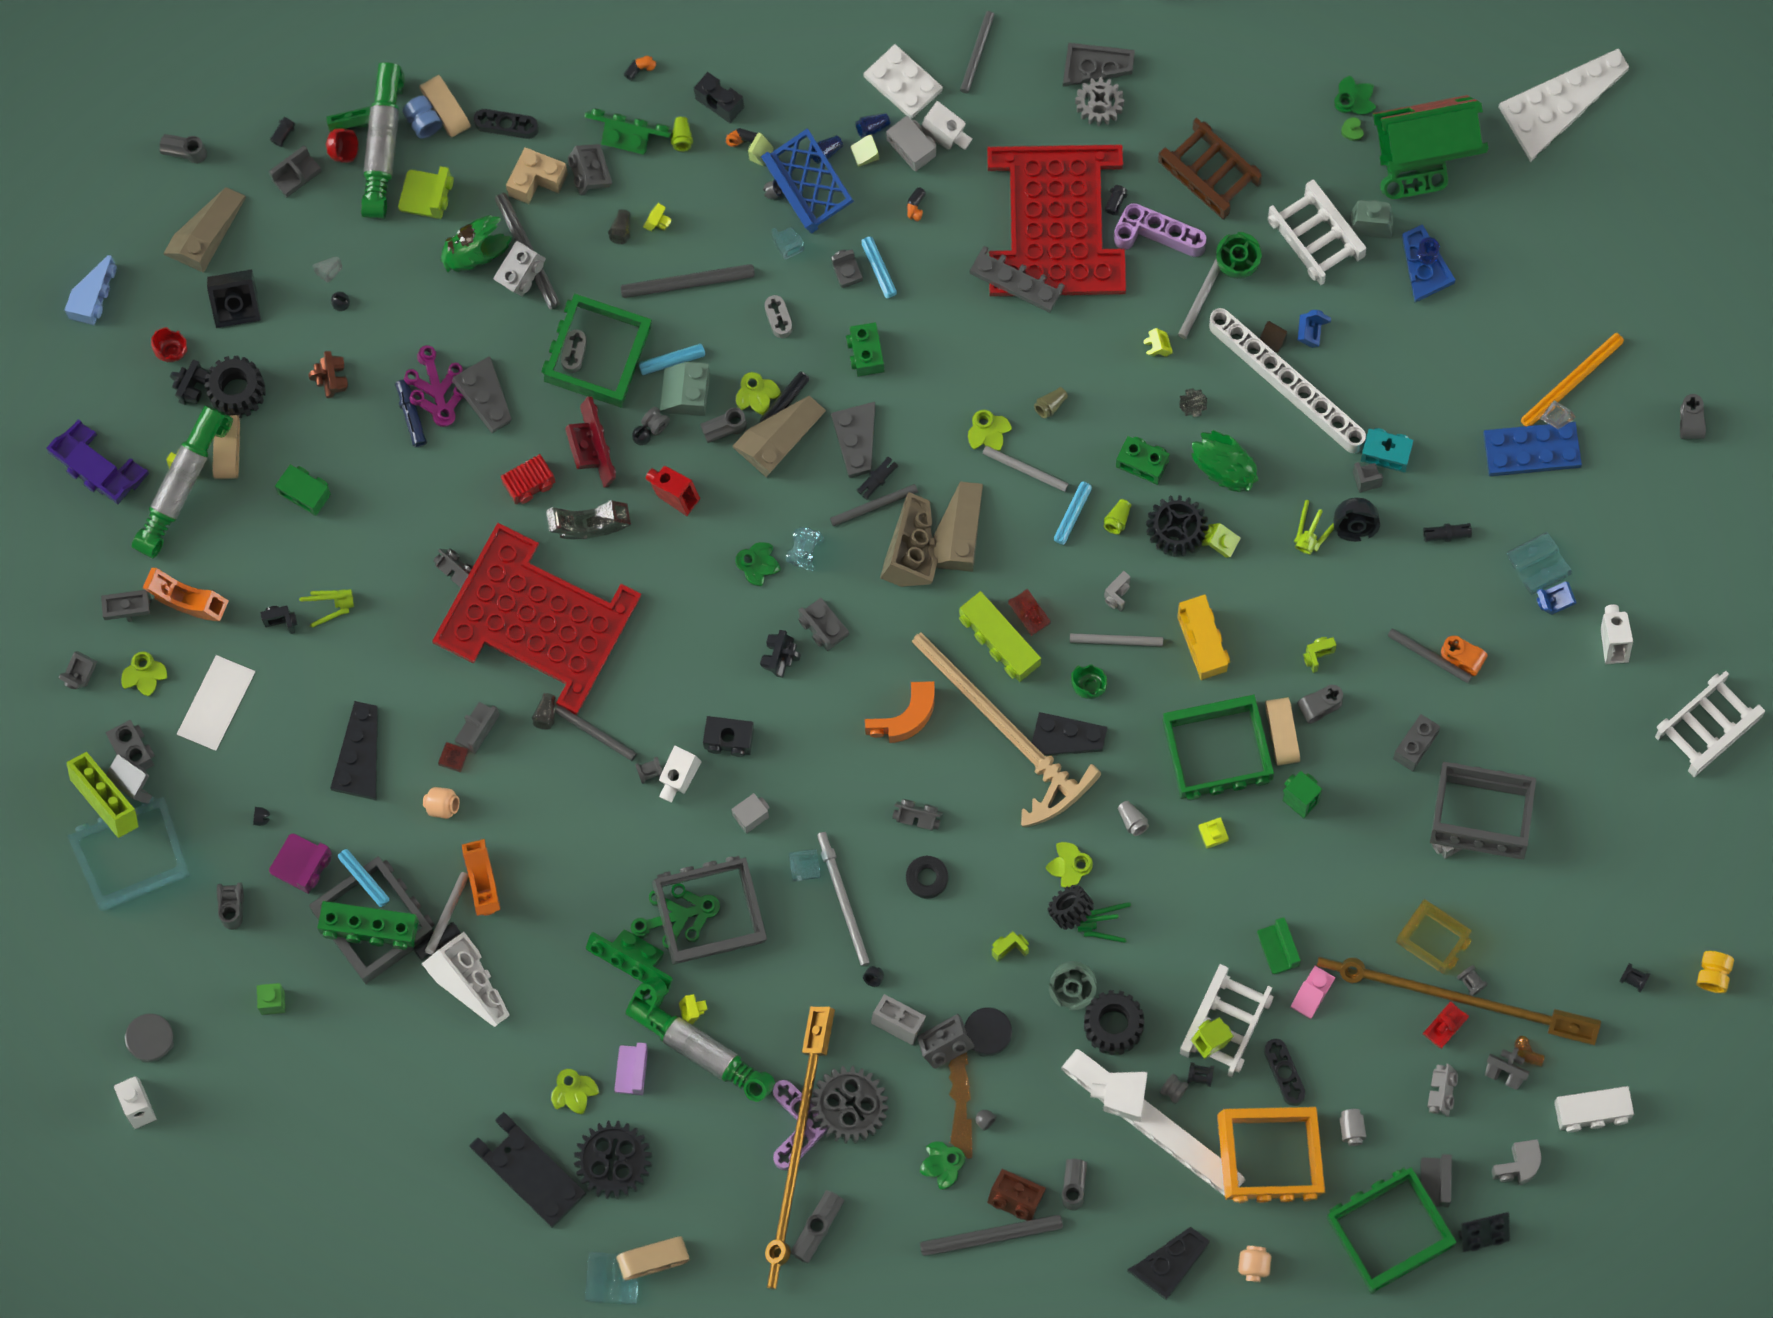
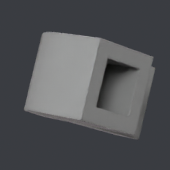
M1538 1139L1514 1143L1512 1146L1514 1162L1494 1165L1491 1170L1493 1180L1500 1179V1182H1508L1514 1180V1177L1517 1176L1519 1185L1529 1182L1535 1176L1541 1163Z

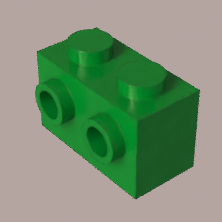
M876 322L850 326V335H846L848 349L852 348L854 356H850L852 370L856 369L857 377L883 373L884 362Z
M1127 436L1116 459V468L1158 485L1169 463L1170 454L1160 446L1153 447L1146 444L1139 437L1132 438Z
M291 464L275 485L276 491L280 496L314 516H317L331 495L326 481L319 477L315 479L309 476V472L303 467L298 466L296 468Z
M1300 771L1296 776L1292 774L1284 783L1286 787L1283 790V801L1304 819L1320 802L1322 788L1317 785L1318 782L1312 775L1308 773L1305 775Z

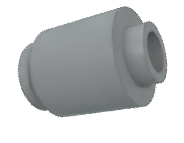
M1359 1109L1342 1111L1340 1126L1343 1142L1348 1143V1146L1361 1145L1362 1141L1367 1138L1364 1116L1361 1115Z

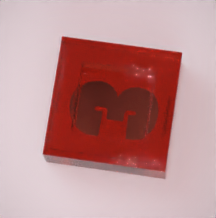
M446 742L438 764L439 766L461 772L469 750Z

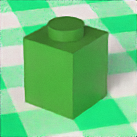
M280 983L256 985L257 1007L262 1015L285 1013V993Z

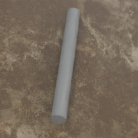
M1216 259L1178 333V336L1183 339L1187 338L1220 272Z
M985 446L982 454L1063 492H1066L1069 486L1068 483L991 447Z
M1070 633V643L1163 646V637Z
M465 872L460 873L425 949V952L430 955L434 954L469 879V875Z

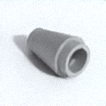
M1124 801L1118 806L1117 809L1128 833H1132L1133 836H1139L1148 829V819L1130 801Z

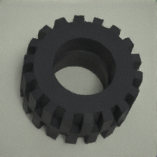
M227 356L224 357L225 361L223 362L220 360L216 361L217 366H211L209 369L211 374H206L205 378L207 381L205 389L212 406L224 414L226 413V415H238L239 418H242V414H246V416L251 415V410L256 412L259 409L257 404H262L264 401L262 396H265L266 390L262 375L255 363L252 361L249 363L248 358L245 357L240 360L239 356H234L233 359ZM242 379L248 382L246 388L239 394L228 395L223 392L225 386L232 380Z
M1110 990L1106 995L1104 992L1100 993L1097 999L1094 997L1091 1000V1004L1087 1006L1084 1017V1031H1086V1038L1091 1041V1045L1094 1048L1098 1047L1102 1053L1108 1051L1109 1055H1114V1052H1119L1120 1055L1124 1054L1126 1049L1129 1051L1133 1049L1134 1044H1138L1144 1028V1013L1140 1009L1139 1002L1133 1001V996L1130 994L1125 996L1123 991H1119V994H1116L1114 990ZM1113 1011L1123 1014L1128 1020V1027L1118 1034L1106 1032L1100 1026V1018L1104 1014Z

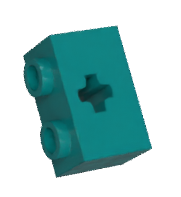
M1380 428L1369 429L1361 462L1376 463V466L1405 473L1414 440L1409 439L1404 434H1389ZM1386 446L1390 447L1389 451L1385 450Z

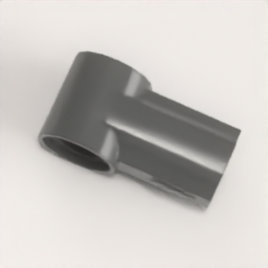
M164 134L161 137L159 151L163 155L186 158L192 163H201L207 156V151L201 139L197 136L185 138ZM199 147L196 151L191 152L193 148Z
M734 407L719 417L701 423L700 426L707 443H710L730 434H741L747 427V421L744 412ZM733 418H741L738 424L730 423Z
M1081 1159L1066 1160L1062 1202L1069 1210L1079 1209L1084 1202L1087 1162ZM1071 1192H1075L1080 1197L1076 1201H1070L1066 1196Z

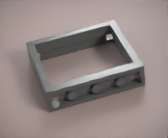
M1443 761L1430 843L1524 860L1528 846L1536 778ZM1446 782L1525 796L1520 837L1441 823Z
M377 856L363 866L369 875L380 870L411 914L417 915L418 923L422 928L416 933L414 947L430 938V934L434 932L432 927L435 924L427 914L423 916L418 909L421 908V905L414 896L409 898L405 891L408 888L401 878L396 880L391 874L394 872V869L387 860L383 862ZM353 875L309 905L318 921L323 901L334 902L359 884ZM337 937L336 940H333L365 984L413 951L412 947H407L406 950L393 948L366 968L345 938Z
M739 856L728 857L725 859L726 862L717 864L716 861H710L702 864L703 868L699 869L689 866L680 869V873L671 875V872H664L657 875V878L653 880L652 884L673 965L765 943L767 937L746 857L741 859ZM738 869L754 933L678 951L662 887Z

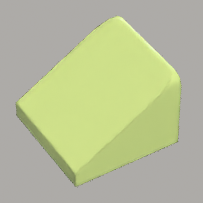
M761 133L756 135L748 149L750 161L765 166L766 164L761 156L766 152L772 153L774 148Z
M868 135L850 146L858 167L879 160V153L872 135Z

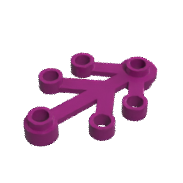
M426 345L419 349L417 359L420 364L426 366L430 384L419 378L418 372L414 369L406 371L404 381L420 389L412 391L409 398L410 402L432 413L433 420L438 426L447 427L454 422L456 417L454 408L464 396L457 391L458 388L456 386L453 390L454 395L447 404L445 403L444 395L453 383V377L462 372V366L459 363L450 364L448 374L440 384L434 362L437 355L436 350ZM424 352H429L431 355L427 356ZM456 368L459 372L454 373L451 369ZM408 375H413L415 379H409ZM423 392L432 396L435 399L436 405L424 399ZM418 395L421 399L416 400L413 396ZM441 413H446L448 417H443Z

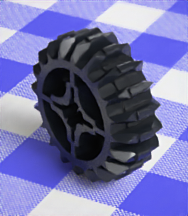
M1170 495L1168 502L1161 499L1160 506L1155 504L1153 506L1154 512L1148 513L1150 519L1146 521V526L1149 527L1147 535L1151 536V543L1157 542V550L1164 547L1165 555L1170 550L1173 551L1172 555L1174 557L1177 556V551H1181V555L1185 556L1187 549L1193 553L1195 551L1194 546L1200 548L1202 546L1201 540H1205L1206 534L1203 531H1208L1209 527L1206 525L1208 517L1203 516L1205 513L1204 509H1198V502L1190 504V497L1186 501H1182V496L1179 495L1177 500L1174 501ZM1175 511L1183 512L1186 514L1179 515ZM1166 515L1168 524L1164 526V529L1160 530L1158 523ZM1195 522L1196 530L1188 537L1186 529L1190 527V523ZM1170 537H1176V538H1178L1180 541L1171 540V539H1169V538H1170Z

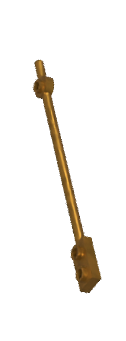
M1319 957L1317 962L1318 967L1340 972L1341 977L1349 983H1357L1362 978L1534 1021L1549 1025L1548 1034L1595 1045L1601 1025V1020L1554 1009L1553 1015L1549 1016L1365 969L1363 962L1357 958H1347L1341 963ZM1350 966L1356 967L1357 969L1352 970L1350 969Z
M810 1007L802 1053L809 1055L782 1207L776 1239L768 1244L765 1251L766 1259L771 1263L767 1288L776 1290L780 1266L789 1260L791 1254L789 1245L785 1243L818 1058L819 1056H827L835 1013V1009L831 1007Z

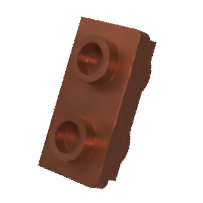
M1001 1169L990 1191L987 1203L997 1209L1013 1214L1019 1219L1029 1221L1033 1219L1046 1188Z

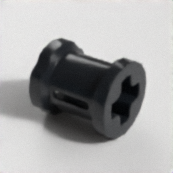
M1629 963L1619 982H1626L1637 988V991L1641 993L1650 973L1647 972L1645 974L1633 968L1632 964Z
M1191 1062L1187 1083L1198 1082L1211 1087L1214 1066H1198ZM1195 1073L1206 1074L1207 1076L1196 1075Z

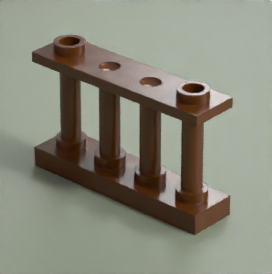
M1196 117L1193 120V131L1195 132L1175 151L1170 152L1166 147L1161 150L1158 162L1224 220L1230 214L1231 205L1229 201L1250 181L1257 187L1260 186L1262 175L1255 165L1247 163L1212 132V128L1205 121L1201 122ZM1203 138L1211 147L1191 166H1186L1181 161V157ZM1217 153L1221 154L1227 162L1208 180H1202L1197 176V172ZM1235 167L1243 176L1224 195H1219L1213 190V186Z

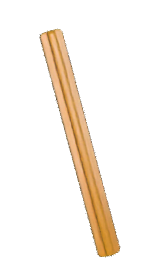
M1614 333L1521 418V423L1524 426H1533L1618 349L1624 342L1623 337L1619 333Z

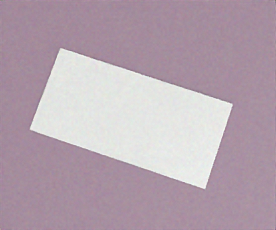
M216 655L177 735L216 751L256 671Z

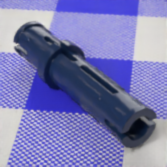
M404 379L397 381L395 387L400 399L399 407L403 409L412 446H424L427 444V440L424 436L417 408L409 400L412 393L411 387Z

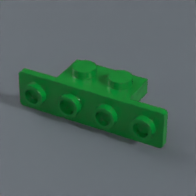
M592 108V111H587L584 115L585 118L605 122L601 140L602 145L639 154H646L650 133L668 138L672 137L673 133L667 125L656 124L655 127L647 125L648 121L643 119H635V121L626 120L627 116L614 113L613 116L606 115L605 111Z
M625 929L613 943L595 932L590 934L586 945L587 951L643 983L652 977H658L666 984V994L669 992L673 978L655 968L663 958L664 952Z

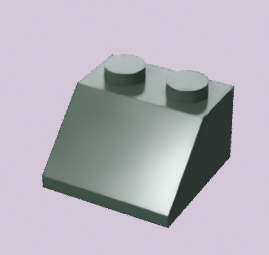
M683 362L665 368L660 412L705 416L710 379L709 364Z

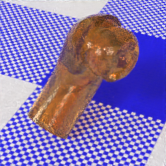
M1519 1036L1514 1044V1047L1519 1048L1518 1056L1524 1058L1526 1063L1542 1067L1545 1055L1533 1052L1529 1039L1526 1036Z

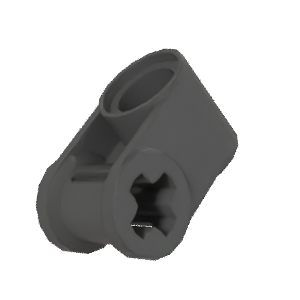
M1697 394L1687 395L1680 407L1681 439H1705L1703 399ZM1692 404V407L1695 408V410H1691V406L1688 405Z
M1331 684L1301 698L1297 704L1308 724L1317 722L1324 716L1338 710L1342 706L1343 691L1339 686ZM1328 696L1336 697V701H1333L1332 698L1328 699Z
M242 882L237 883V885L228 886L218 884V916L225 928L230 930L237 929L243 921ZM228 913H236L233 919H225Z

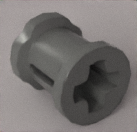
M654 757L653 761L641 765L639 763L635 764L642 784L646 780L661 776L662 774L658 757Z
M1474 965L1468 967L1457 976V979L1459 981L1462 980L1469 989L1470 996L1476 995L1488 985L1476 973Z

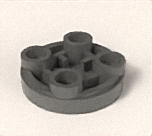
M157 1014L138 1016L129 1024L125 1033V1043L128 1050L135 1058L142 1062L159 1060L174 1046V1034L170 1024Z

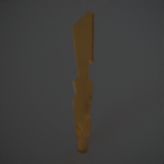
M967 1052L952 1059L948 1065L951 1071L949 1079L953 1084L949 1096L956 1101L950 1143L960 1148L965 1156L971 1159L972 1119H967L966 1103L971 1099L969 1078L965 1066L968 1065Z

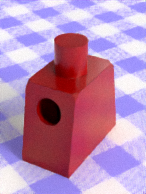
M663 466L659 472L654 468L648 471L646 480L651 483L656 495L685 516H688L700 500L693 481L667 466Z

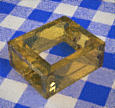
M1424 899L1398 935L1396 943L1444 974L1447 969L1452 970L1457 964L1459 958L1456 956L1459 951L1463 950L1465 952L1472 942V939L1469 938L1472 930ZM1426 915L1461 937L1444 962L1410 941V938Z

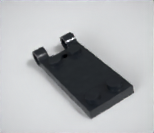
M502 1112L495 1119V1122L509 1136L493 1152L478 1137L469 1147L553 1228L586 1195V1192L527 1136L505 1112ZM505 1148H511V1152L505 1153Z

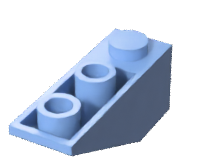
M108 255L71 290L65 307V312L69 319L95 325L96 319L101 317L103 310L102 302L109 294V282L111 278H114L117 269L112 256Z

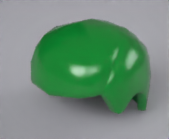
M1092 664L1086 667L1078 665L1071 673L1072 687L1081 698H1097L1107 688V676L1102 669Z

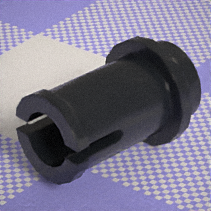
M286 117L279 120V126L269 140L275 145L282 147L290 132L295 130V123Z
M1115 185L1114 188L1110 189L1111 196L1104 209L1107 213L1115 216L1119 214L1122 202L1128 196L1126 193L1127 189L1120 185Z

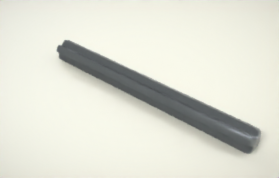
M505 193L497 195L495 201L515 241L517 240L534 250ZM542 268L536 274L534 280L548 308L553 310L560 306L559 299Z
M752 264L623 284L621 285V294L623 298L751 278L755 275L754 267Z
M1054 1215L922 1241L920 1248L922 1255L927 1256L1059 1230L1063 1228V1223L1060 1215Z

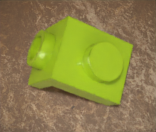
M1221 523L1209 524L1208 531H1203L1206 535L1205 540H1201L1202 546L1209 545L1225 558L1231 557L1241 538Z
M1321 637L1316 639L1314 643L1307 645L1306 653L1303 654L1306 666H1311L1313 673L1318 671L1319 664L1317 658L1335 653L1337 645L1334 637L1328 639L1327 637Z
M1012 931L1005 938L1001 936L992 944L994 947L992 948V956L999 962L1015 947L1026 956L1029 954V948L1027 947L1029 943L1021 934L1017 936Z

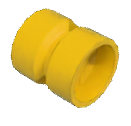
M1705 951L1701 965L1704 970L1699 971L1697 986L1714 993H1726L1730 981L1727 974L1732 971L1734 958L1717 951Z

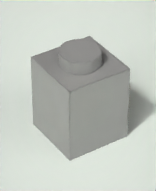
M755 793L731 809L733 817L746 834L769 818L767 802L762 797L758 799Z

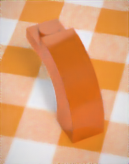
M151 568L143 586V589L154 595V599L180 612L210 621H220L229 600L213 590H202L185 585L158 568Z
M934 681L911 682V701L905 712L894 718L865 719L866 735L879 738L883 737L884 734H889V743H896L917 734L927 724L934 709Z
M485 839L462 844L477 916L491 915L500 910L501 907Z

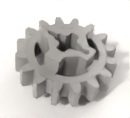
M1102 77L1099 78L1098 82H1095L1092 78L1090 79V85L1083 83V90L1078 89V97H1076L1075 101L1077 112H1082V120L1087 117L1089 118L1088 124L1097 121V126H1100L1101 121H1104L1106 125H1109L1110 118L1116 121L1117 114H1122V106H1124V99H1122L1123 91H1118V84L1111 86L1110 79L1104 83ZM1086 97H1088L1089 101L1087 106L1085 104ZM1112 98H1114L1115 101L1113 107L1111 106Z

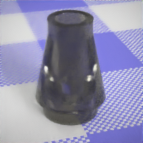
M618 210L617 216L608 231L609 239L613 243L625 244L630 239L631 213L628 210Z
M549 693L542 695L541 701L532 716L535 727L548 730L555 723L556 697Z

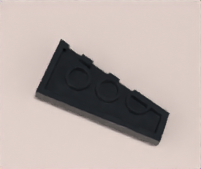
M354 701L330 787L331 791L377 801L378 707L376 705Z

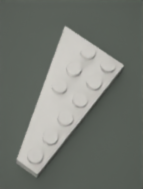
M1619 48L1499 103L1502 114L1530 162L1555 137L1561 134L1585 112V109L1594 103L1605 90L1610 88L1628 71L1629 65Z

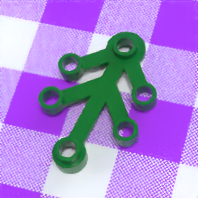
M674 884L671 889L673 897L676 899L683 898L694 904V906L685 908L665 898L667 908L672 912L669 913L671 923L675 922L672 928L676 944L677 938L688 918L698 915L693 926L685 931L686 940L694 943L698 941L699 933L707 918H713L719 913V900L713 895L699 897L687 891L683 884ZM676 888L683 889V892L679 895L674 893ZM652 891L649 894V901L652 905L658 906L657 901L652 900V897L655 895V892ZM709 902L713 906L711 909H705L704 904ZM661 916L649 920L644 918L635 919L631 924L632 934L639 938L647 937L651 929L663 926ZM642 923L645 926L644 929L637 930L636 925ZM694 931L697 935L695 938H689L688 933ZM664 936L662 939L663 946L669 950L668 945L665 944L666 936Z

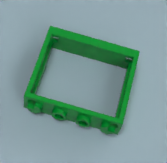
M574 293L572 300L568 299L564 309V312L567 313L565 320H560L556 332L559 333L557 341L553 340L549 353L552 355L550 360H545L541 373H544V382L587 397L592 396L593 399L622 408L648 338L652 319ZM578 307L639 327L616 391L554 371Z
M1255 694L1163 713L1162 721L1181 799L1195 800L1203 794L1219 795L1227 789L1233 788L1234 791L1245 789L1247 785L1256 784V786H1262L1273 780L1274 771ZM1249 711L1263 771L1187 787L1172 727Z
M1412 1167L1407 1170L1402 1168L1392 1173L1393 1178L1386 1182L1384 1179L1371 1185L1372 1189L1366 1193L1360 1191L1350 1197L1351 1201L1345 1205L1339 1203L1330 1209V1213L1327 1214V1220L1371 1294L1452 1249L1457 1243ZM1408 1181L1442 1240L1372 1279L1338 1220Z

